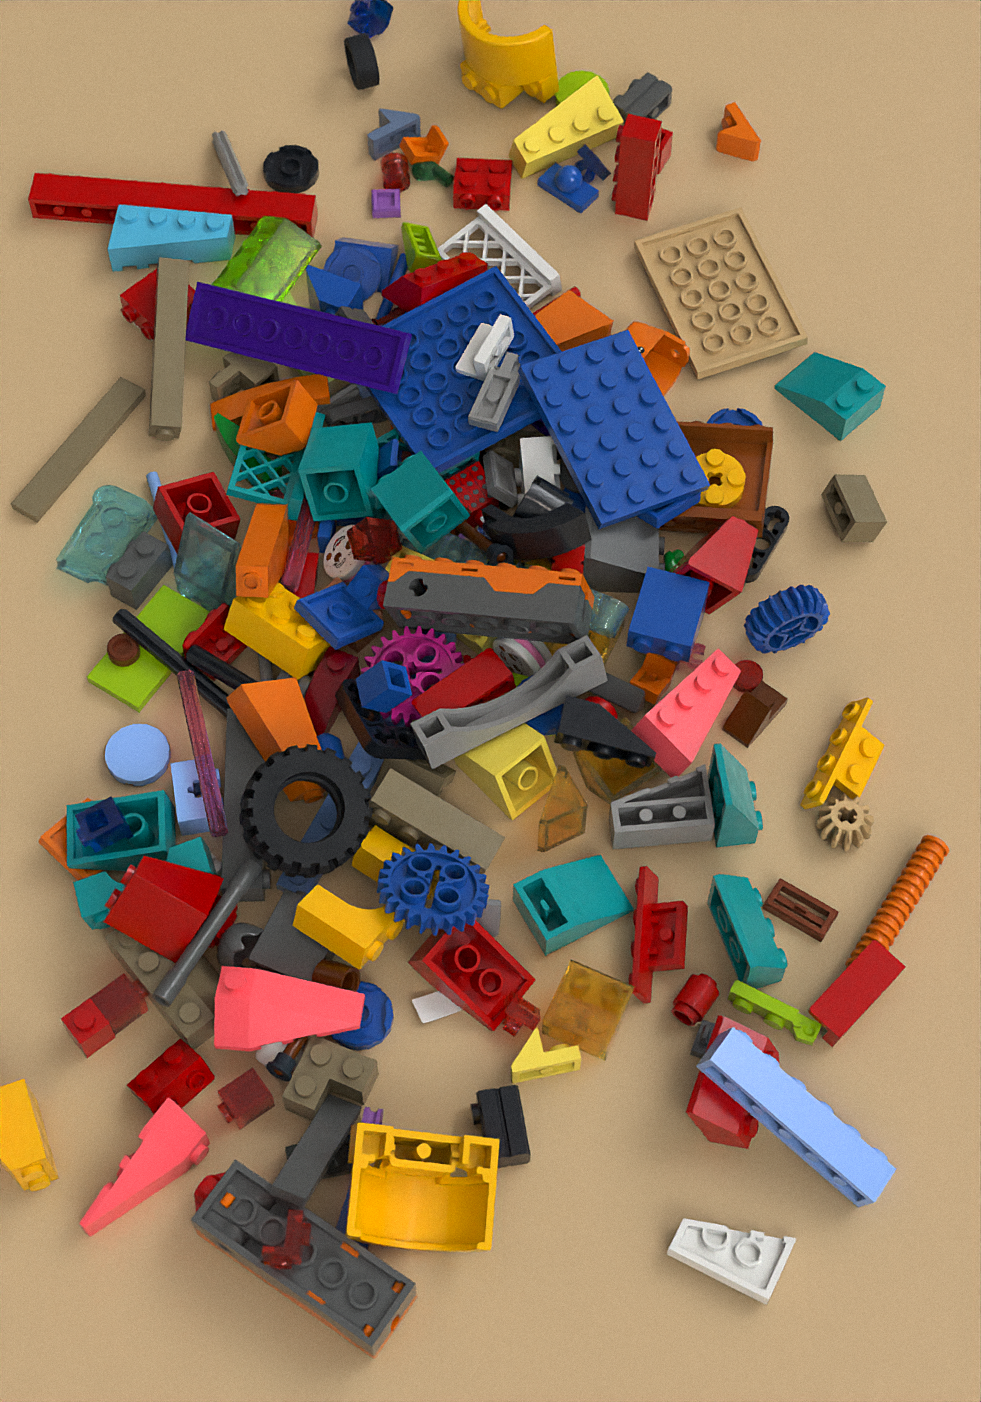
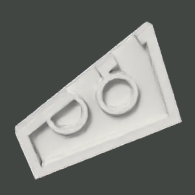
M683 1218L669 1246L667 1255L767 1305L797 1238L784 1236L783 1239L764 1236V1232L753 1230L750 1233L730 1230L725 1225Z

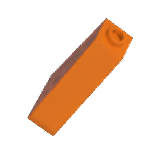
M570 290L534 315L561 351L610 336L613 326L612 319Z
M256 504L236 563V596L269 598L285 572L287 553L289 551L288 504Z
M296 677L241 684L226 697L229 706L264 761L277 751L281 753L287 747L295 745L298 748H305L307 744L317 745V749L321 750ZM308 781L293 782L283 788L290 802L304 800L306 804L322 799L324 797L323 793L326 791L321 786Z

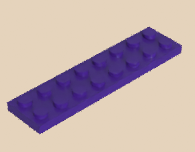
M197 282L186 328V341L393 394H398L412 334L201 282Z

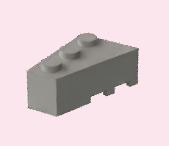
M706 764L679 778L678 776L669 778L666 783L652 789L647 787L611 802L609 826L612 849L711 841L715 821Z

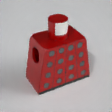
M475 460L443 478V480L462 505L472 511L467 523L473 528L479 526L484 532L482 527L484 519L481 509L491 504L499 509V500L488 494L485 471L480 462Z

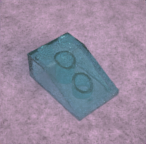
M191 512L185 518L174 568L176 588L182 596L188 599L193 598L208 611L217 609L222 603H226L231 607L233 599L238 597L236 596V563L241 551V545Z

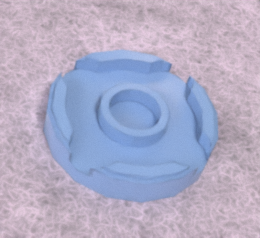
M132 724L121 728L111 736L105 749V760L110 774L118 782L133 784V786H144L155 782L164 775L171 758V750L166 736L159 729L148 724Z

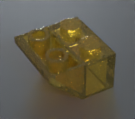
M570 960L544 1015L542 1034L570 1046L578 1045L579 1050L605 1061L619 1032L635 986Z

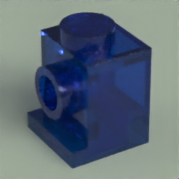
M112 796L75 815L80 825V828L75 830L78 838L85 848L91 846L95 853L125 837L127 839L134 837L121 809Z

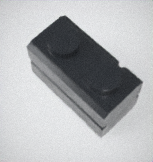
M518 1085L476 1092L477 1103L470 1104L473 1125L480 1124L482 1137L500 1139L498 1168L529 1163L531 1154Z

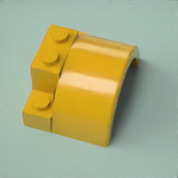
M459 0L457 14L465 60L460 63L461 79L467 89L474 90L486 102L493 103L500 109L504 108L524 90L530 97H535L543 103L559 91L553 31L551 28L544 24L540 28L524 35L510 37L493 35L489 33L491 27L487 25V21L483 18L481 1Z
M355 1123L351 1126L348 1163H352L346 1236L354 1241L400 1249L436 1252L489 1251L492 1247L500 1139L470 1135L459 1137L393 1129V1126ZM457 1167L465 1170L468 1177H450V1173L454 1172Z

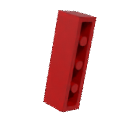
M628 114L625 124L618 127L616 142L620 143V145L617 146L614 162L619 163V165H616L614 170L613 182L617 184L614 185L611 201L616 202L615 214L648 221L655 198L662 121Z

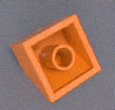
M298 380L249 397L236 441L240 445L280 456L291 452H298L307 446L318 404Z

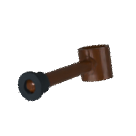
M465 507V509L471 515L472 511ZM468 518L446 534L451 538L457 539L461 533L486 553L491 566H497L499 563L511 564L513 560V551L510 547L491 542L467 523Z
M325 958L316 965L312 975V982L357 992L360 984V972L356 967ZM309 1036L296 1038L294 1042L288 1043L283 1052H278L273 1062L267 1063L266 1069L276 1078L286 1082L290 1081L292 1078L291 1072L296 1065L295 1058Z

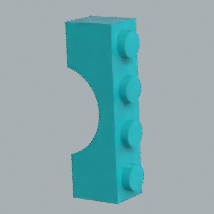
M201 836L169 848L166 862L217 875L210 849ZM105 871L73 882L82 919L92 930L111 927L103 922L110 910L105 907V904L113 890L116 888L121 891L124 884L113 880Z

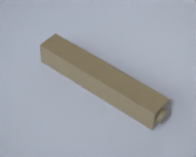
M159 257L156 276L149 436H156L159 440L169 441L179 438L182 428L189 260Z

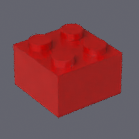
M214 471L157 488L153 511L179 557L235 541L241 519Z

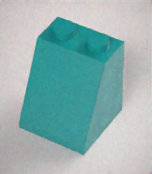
M372 422L312 429L298 471L313 521L374 516L376 495L371 488L377 484L379 446Z
M422 451L407 457L400 467L391 474L381 477L377 484L371 488L396 525L420 554L471 516Z

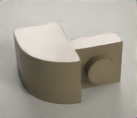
M231 352L223 357L225 369L217 372L212 380L209 381L212 399L217 401L235 394L241 389L247 390L279 381L278 368L272 362Z

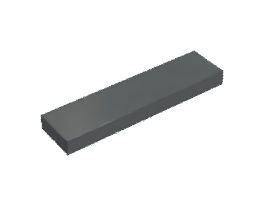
M329 1094L272 1184L270 1195L304 1208L349 1134L351 1126L358 1119L361 1106Z

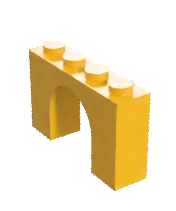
M375 825L368 832L367 837L361 843V847L354 854L351 866L378 883L379 871L383 869L385 860L391 861L393 852L402 855L403 847L408 848L412 852H414V849ZM435 870L430 892L427 896L429 900L434 897L440 870ZM317 884L297 904L293 926L360 970L369 960L373 962L378 958L383 950L384 943L388 939L393 941L398 936L405 919L394 922L395 912L385 913V906L377 909L354 907Z

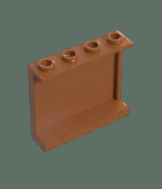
M677 421L695 457L707 453L711 449H719L724 454L735 458L741 464L746 475L743 496L730 509L692 506L659 527V530L709 534L731 516L745 520L749 525L758 529L757 537L762 538L773 452V427ZM719 477L709 478L710 486L713 484L721 485Z

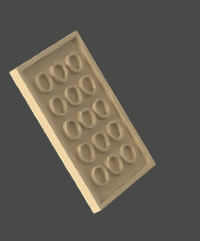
M742 207L634 241L636 253L676 336L684 340L690 349L689 363L697 380L807 345L808 336Z

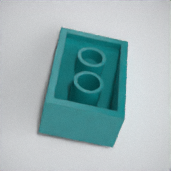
M814 352L779 381L774 389L838 440L842 441L880 408L886 386L861 367Z
M721 743L714 744L707 777L715 821L713 833L716 848L755 843L758 831L763 829L761 812L755 811L753 802L757 799L755 782L749 781L747 769Z
M164 790L67 805V866L69 869L126 871L130 864L137 867L143 856L166 861L169 848L176 845L175 807Z

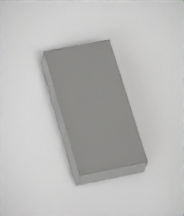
M489 450L483 456L487 492L492 497L512 508L518 502L513 463Z

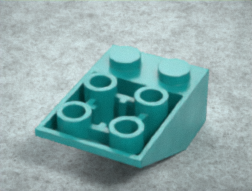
M601 855L543 869L513 884V902L545 956L634 911V908Z

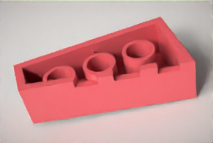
M719 648L655 705L631 730V732L656 752L654 761L671 778L674 776L679 777L692 764L741 672Z

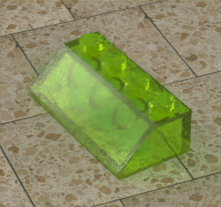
M263 216L232 259L228 261L217 279L213 281L212 285L282 302L322 246L319 241L287 218Z

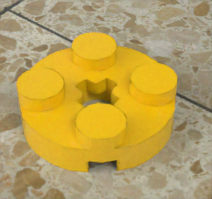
M711 449L707 453L697 456L696 458L708 481L710 477H719L721 485L713 484L706 491L701 492V501L694 506L730 509L736 505L743 496L746 475L741 464L735 458L724 454L719 449Z

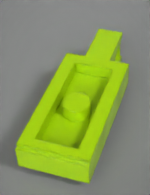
M739 980L734 981L727 1000L733 1002L732 1006L745 1014L754 1012L764 1017L763 1021L770 1027L782 1030L784 1027L793 1033L795 1041L812 1046L820 1031V1023L798 1013V1009Z

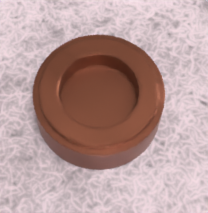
M122 633L115 635L109 640L107 653L113 664L125 667L132 665L138 660L140 647L130 636Z

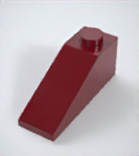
M329 646L318 665L304 697L316 736L329 733L342 710L335 697L336 691L345 679L356 680L360 676L359 658L339 649L335 650L331 646Z

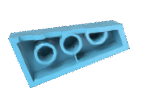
M118 205L107 249L112 271H123V267L137 266V269L149 268V264L158 263L159 257L192 260L193 263L231 260L235 242L232 215Z

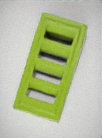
M407 222L402 223L401 231L406 262L410 273L416 269L434 265L442 260L429 227Z

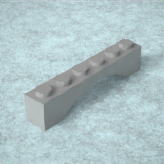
M586 635L558 649L535 675L505 695L471 707L457 709L440 708L410 723L420 750L430 767L434 769L563 704L566 696L577 697L608 681L602 656Z

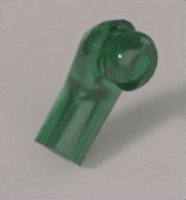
M434 161L417 162L411 168L413 177L419 181L436 180L444 187H449L454 180V176Z

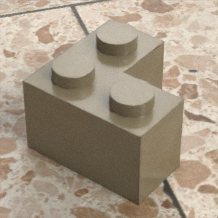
M312 1035L282 1095L285 1110L312 1121L327 1096L332 1092L364 1105L379 1075L377 1061L322 1037Z

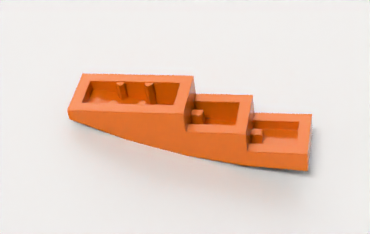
M319 374L289 378L237 392L212 402L210 407L213 431H216L214 416L217 413L240 426L249 397L295 380L300 382L318 405L331 404L328 378Z

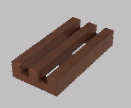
M781 878L776 883L762 908L819 942H822L839 911ZM779 892H784L785 894L791 896L792 898L798 900L799 902L826 916L827 919L824 920L820 918L819 916L808 911V909L803 907L802 905L794 903L791 900L780 895Z

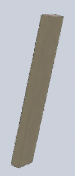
M120 377L12 501L13 510L38 523L145 398V389Z

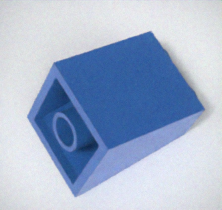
M647 567L628 630L627 647H631L640 653L650 652L662 655L671 661L682 660L689 662L704 617L710 582Z

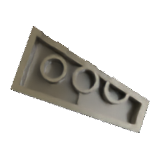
M391 768L369 802V807L373 808L372 819L368 825L372 827L376 825L396 839L414 848L415 844H419L423 850H427L429 843H432L435 850L440 851L443 845L447 847V853L450 854L455 850H460V859L470 856V866L480 865L479 874L485 873L505 839L504 836Z

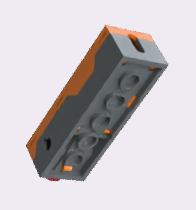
M405 555L404 558H392L389 578L378 587L377 603L381 609L386 610L399 628L403 629L408 626L409 629L416 630L418 626H421L424 631H429L433 628L435 632L570 644L586 635L588 636L594 595L584 575L575 569L564 568L559 572L548 571L547 568L542 566H530L529 569L517 568L509 563H499L497 566H490L476 560H468L466 563H455L450 559L442 557L435 558V561L423 560L415 555Z
M235 1160L227 1172L206 1176L194 1193L196 1213L192 1217L191 1222L197 1235L375 1359L416 1300V1283L307 1208H302L270 1195L272 1184L239 1161Z

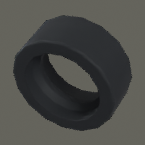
M366 33L345 38L346 60L356 89L362 90L378 86L380 83L379 69L369 36Z

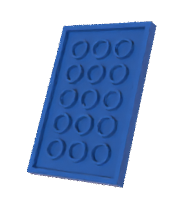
M629 330L520 365L518 373L598 529L704 492L709 488L710 483Z

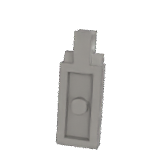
M507 352L500 367L495 366L493 369H489L469 413V425L496 432L499 431L520 384L518 354Z

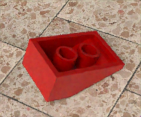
M476 920L473 926L465 923V928L462 932L452 927L451 935H448L443 929L438 930L437 936H434L432 933L408 961L432 987L490 1031H495L536 981Z

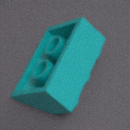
M724 874L714 875L707 904L738 980L755 989L782 981L785 969L788 967L787 958L783 949H777L774 942L775 930L770 918H765L762 913L761 907L763 903L758 889L752 888L749 879L746 877Z

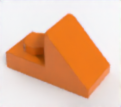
M735 102L725 105L724 118L721 121L723 130L718 132L716 150L720 153L749 161L758 160L760 138Z

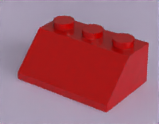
M463 252L456 257L438 261L434 265L419 268L412 273L401 276L383 289L381 296L409 312L487 271L488 263L476 257L473 253Z
M718 1015L706 1051L720 1033L734 1027L736 1030L746 1033L752 1039V1044L763 1053L774 1057L779 1063V1052L768 1037L725 1016ZM699 1070L686 1109L687 1115L709 1142L748 1149L751 1139L758 1132L759 1121Z

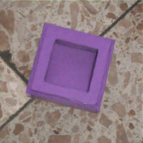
M400 189L372 190L373 218L401 217Z

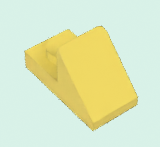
M536 1027L511 1065L512 1084L580 1070L581 1055L579 1046L569 1047L568 1044H559L544 1052L539 1029Z

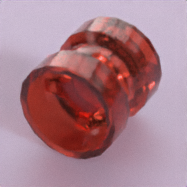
M389 153L381 159L384 189H400L401 193L411 185L410 174L408 173V159L402 153Z

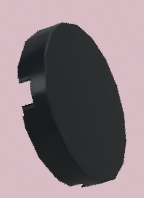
M285 145L279 147V151L275 153L272 151L267 155L263 163L264 178L268 186L277 192L298 194L308 190L316 183L319 177V163L316 156L314 157L309 149L298 145Z

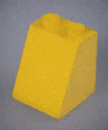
M21 1079L0 1086V1164L24 1191L28 1189L30 1191H38L48 1187L51 1181L59 1179L38 1102L25 1079Z

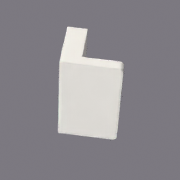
M500 314L494 326L485 323L479 325L456 365L458 373L482 381L485 380L489 369L498 366L514 338L511 317Z

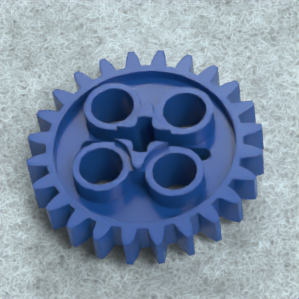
M429 843L427 850H423L419 844H415L414 852L403 847L402 855L393 852L391 861H384L383 869L379 871L377 893L380 894L379 903L386 904L385 913L395 912L394 922L405 919L407 921L406 929L411 928L415 924L419 926L420 934L426 928H431L434 936H437L439 929H443L448 935H451L452 927L462 932L464 931L465 923L473 926L476 917H482L489 896V885L485 884L487 876L486 874H479L480 865L470 866V856L460 859V850H455L450 854L447 853L445 845L438 851L435 850L432 843ZM435 870H440L431 908H426L427 896L430 892Z

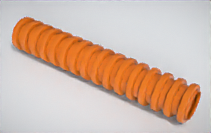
M931 835L922 837L921 843L918 844L916 851L913 852L911 859L908 860L906 867L903 868L901 876H898L896 884H893L891 892H888L886 900L882 902L881 908L877 910L876 916L872 918L871 924L867 926L866 933L862 934L861 941L857 942L856 949L851 952V958L846 960V968L873 940H877L889 951V946L893 945L894 938L898 937L899 930L904 927V922L909 919V914L913 912L914 905L918 904L919 897L923 896L924 889L929 886V881L934 878V873L938 871L939 865L943 863L944 857L948 855L949 848L944 841Z

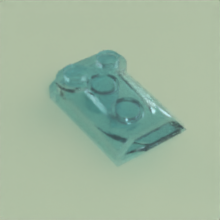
M104 485L94 492L92 506L56 558V569L86 583L100 582L108 586L106 575L109 567L114 562L120 560L132 540H136L143 531L148 533L158 519L153 511V507L146 500L113 485Z

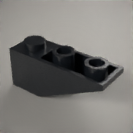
M566 696L561 708L554 743L561 744L563 749L576 752L581 749L593 752L595 757L604 760L612 758L624 760L631 767H650L655 759L656 752L598 703Z

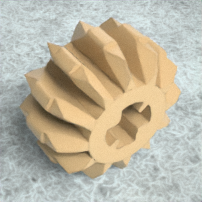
M845 793L840 796L839 801L831 796L827 801V805H823L819 809L818 814L820 818L817 819L816 826L817 829L822 830L821 840L832 839V849L838 843L842 844L845 852L850 849L851 844L859 849L863 845L864 839H869L872 830L870 827L873 826L874 816L868 815L870 810L869 804L858 805V796L853 798V801H849Z

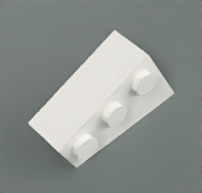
M551 436L520 438L519 468H514L516 487L521 486L522 493L517 494V507L524 495L529 491L537 475L560 488V464H557V447Z

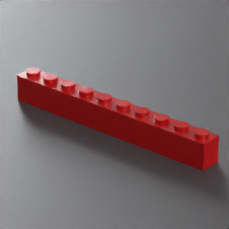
M35 173L28 197L33 218L114 224L118 205L228 214L232 215L235 234L301 240L314 239L318 216L316 195L304 193L296 194L248 189L249 192L246 195L236 196L232 188L69 176L52 173Z

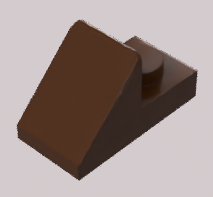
M761 681L751 693L745 691L723 725L722 730L748 748L786 706L788 698L764 681Z

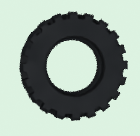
M307 744L305 748H298L297 745L287 747L285 751L281 753L277 751L269 756L264 763L260 764L248 781L240 801L241 813L239 814L240 825H243V837L246 844L250 843L254 849L252 852L258 860L262 858L267 862L268 865L266 867L276 871L278 869L285 872L284 875L289 877L300 875L304 876V878H313L319 874L325 875L342 866L361 847L362 841L367 837L370 829L368 824L372 819L373 808L369 807V800L372 798L369 788L365 789L362 782L365 778L360 771L355 773L350 767L352 762L348 758L340 759L335 756V750L326 748L323 751L317 749V745ZM297 781H308L321 786L329 793L336 806L337 818L333 829L326 837L316 842L303 843L290 838L280 829L275 820L274 805L278 794L287 785Z

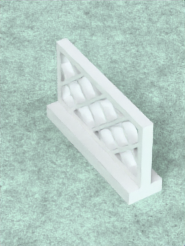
M487 204L477 210L478 217L437 248L442 260L450 259L446 253L453 248H463V252H468V248H483V255L480 259L487 262L488 266H501V273L509 283H520L518 295L529 309L548 294L554 297L562 290L559 273ZM478 228L485 233L484 241H469L470 234ZM488 248H500L503 251L502 258H487ZM506 266H519L521 268V276H505ZM524 284H537L541 288L535 294H523Z

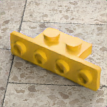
M870 698L852 701L843 709V718L838 728L834 730L829 738L830 744L828 749L818 760L816 765L818 769L813 779L804 789V797L800 806L805 810L823 805L833 785L851 799L861 796L885 746L862 727L873 704Z

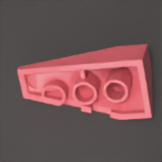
M222 966L215 994L214 1047L215 1049L250 1052L262 1049V1045L281 1041L284 1045L294 1042L296 1038L310 1035L322 1037L360 1029L365 994L260 969Z
M169 1097L138 1135L142 1142L137 1151L130 1156L125 1155L118 1166L120 1168L117 1172L118 1179L116 1182H109L103 1187L80 1221L81 1228L88 1236L91 1237L186 1173L193 1164H200L209 1151L208 1145L210 1144L206 1132Z

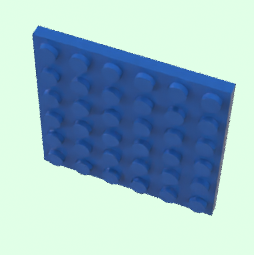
M497 266L382 325V327L412 334L398 394H393L366 387V389L412 455L422 451L438 473L541 419L532 398L520 378V384L498 432L469 425V413L484 381L458 373L456 365L481 323L494 326L500 314L511 317L514 338L497 367L501 366L507 352L518 354L520 365L562 352Z

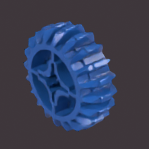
M798 585L796 588L790 586L787 590H779L777 594L769 595L768 599L759 602L758 607L753 608L750 611L751 614L745 618L746 623L744 627L746 635L756 651H761L762 654L772 651L775 654L778 651L796 647L800 643H805V640L814 637L815 633L821 631L823 625L828 622L830 612L823 594H820L818 588H814L812 585Z

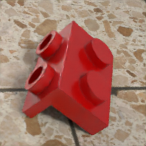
M222 603L217 609L211 610L206 616L204 623L196 631H191L186 636L182 645L185 659L187 651L195 644L231 665L248 647L223 630L230 610L229 605ZM196 667L199 671H201L202 673H204L206 676H208L209 678H211L213 681L216 680V678H214L213 676L209 675L208 673H206V672H204L203 670H201V669H199L198 667Z
M179 1039L148 1067L140 1071L127 1086L154 1115L168 1097L182 1109L214 1081L215 1076L203 1058L182 1039Z

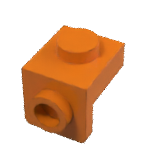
M432 125L426 137H403L399 147L411 165H439L449 143L437 125Z
M649 652L646 654L642 667L629 683L644 690L646 693L645 701L655 705L670 687L678 663L662 655Z

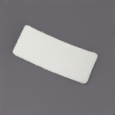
M439 991L412 1000L422 1023L440 1019L463 1010Z

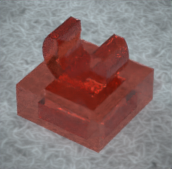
M512 990L504 1000V1012L507 1013V1016L502 1024H504L503 1030L515 1037L522 1025L533 1031L540 1022L541 1016L538 1007Z

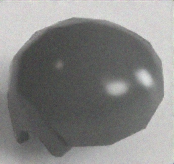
M243 922L233 924L227 928L221 935L217 946V959L221 967L246 968L243 966L242 961L249 958L263 929Z

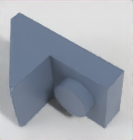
M379 109L380 128L367 134L368 154L375 161L400 148L399 145L403 137H421L420 117L418 114Z

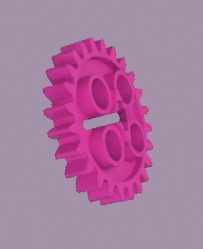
M408 626L404 628V635L401 636L395 630H392L393 639L389 641L382 636L383 646L381 648L374 645L371 646L375 657L365 656L364 658L366 665L369 667L361 668L362 674L381 660L391 663L401 661L403 662L402 666H406L412 696L389 712H380L384 720L392 715L393 725H397L401 719H404L406 727H410L412 720L422 718L412 706L411 701L425 692L424 690L428 686L435 685L464 665V663H461L463 661L461 652H455L457 650L455 643L450 642L446 644L447 638L444 633L436 639L433 628L426 635L423 634L421 626L417 627L415 634H411ZM425 656L435 657L429 663L420 662ZM416 674V678L411 679V675Z

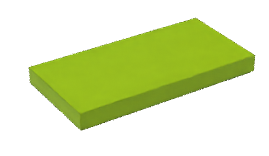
M163 585L136 618L180 655L185 657L182 645L186 636L191 631H196L204 623L210 611ZM140 645L138 660L132 665L125 667L113 664L109 659L108 653H106L87 676L88 682L140 713L172 672Z

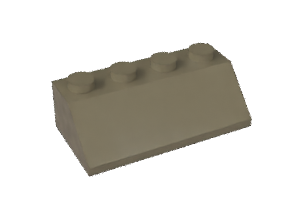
M117 929L106 936L111 952L187 1045L195 1050L214 1036L215 994L220 975L204 955H202L187 977L185 985L170 1007H165L156 1002L152 994L167 972L176 963Z

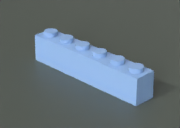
M734 1027L720 1033L696 1067L858 1208L875 1203L896 1171V1168L887 1161V1156L860 1138L861 1135L857 1129L851 1125L844 1124L833 1114V1109L828 1104L814 1098L806 1091V1086L799 1079L790 1077L783 1071L774 1057L760 1051L752 1044V1039L746 1033L736 1030Z

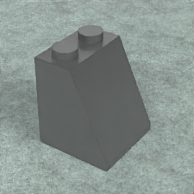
M586 506L585 515L592 540L585 543L583 575L591 591L640 593L647 567L665 571V563H659V555H664L665 537H659V528L656 529L642 519L635 517L598 529Z

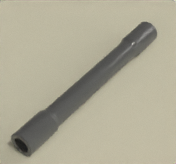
M251 859L244 860L229 882L228 888L196 935L152 994L156 1002L165 1007H170L199 959L242 896L249 891L261 873L262 868L257 862Z

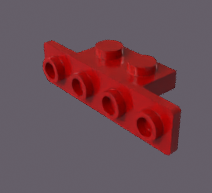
M640 866L639 878L635 881L637 909L633 912V923L635 926V940L631 943L633 969L628 979L630 991L644 1004L651 1003L653 972L685 969L688 905L683 900L657 903L659 878L648 866Z

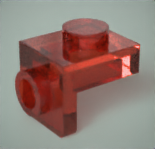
M288 1209L285 1247L262 1246L261 1255L264 1262L270 1263V1267L275 1269H291L292 1264L302 1265L304 1246H310L312 1223H306L304 1210Z

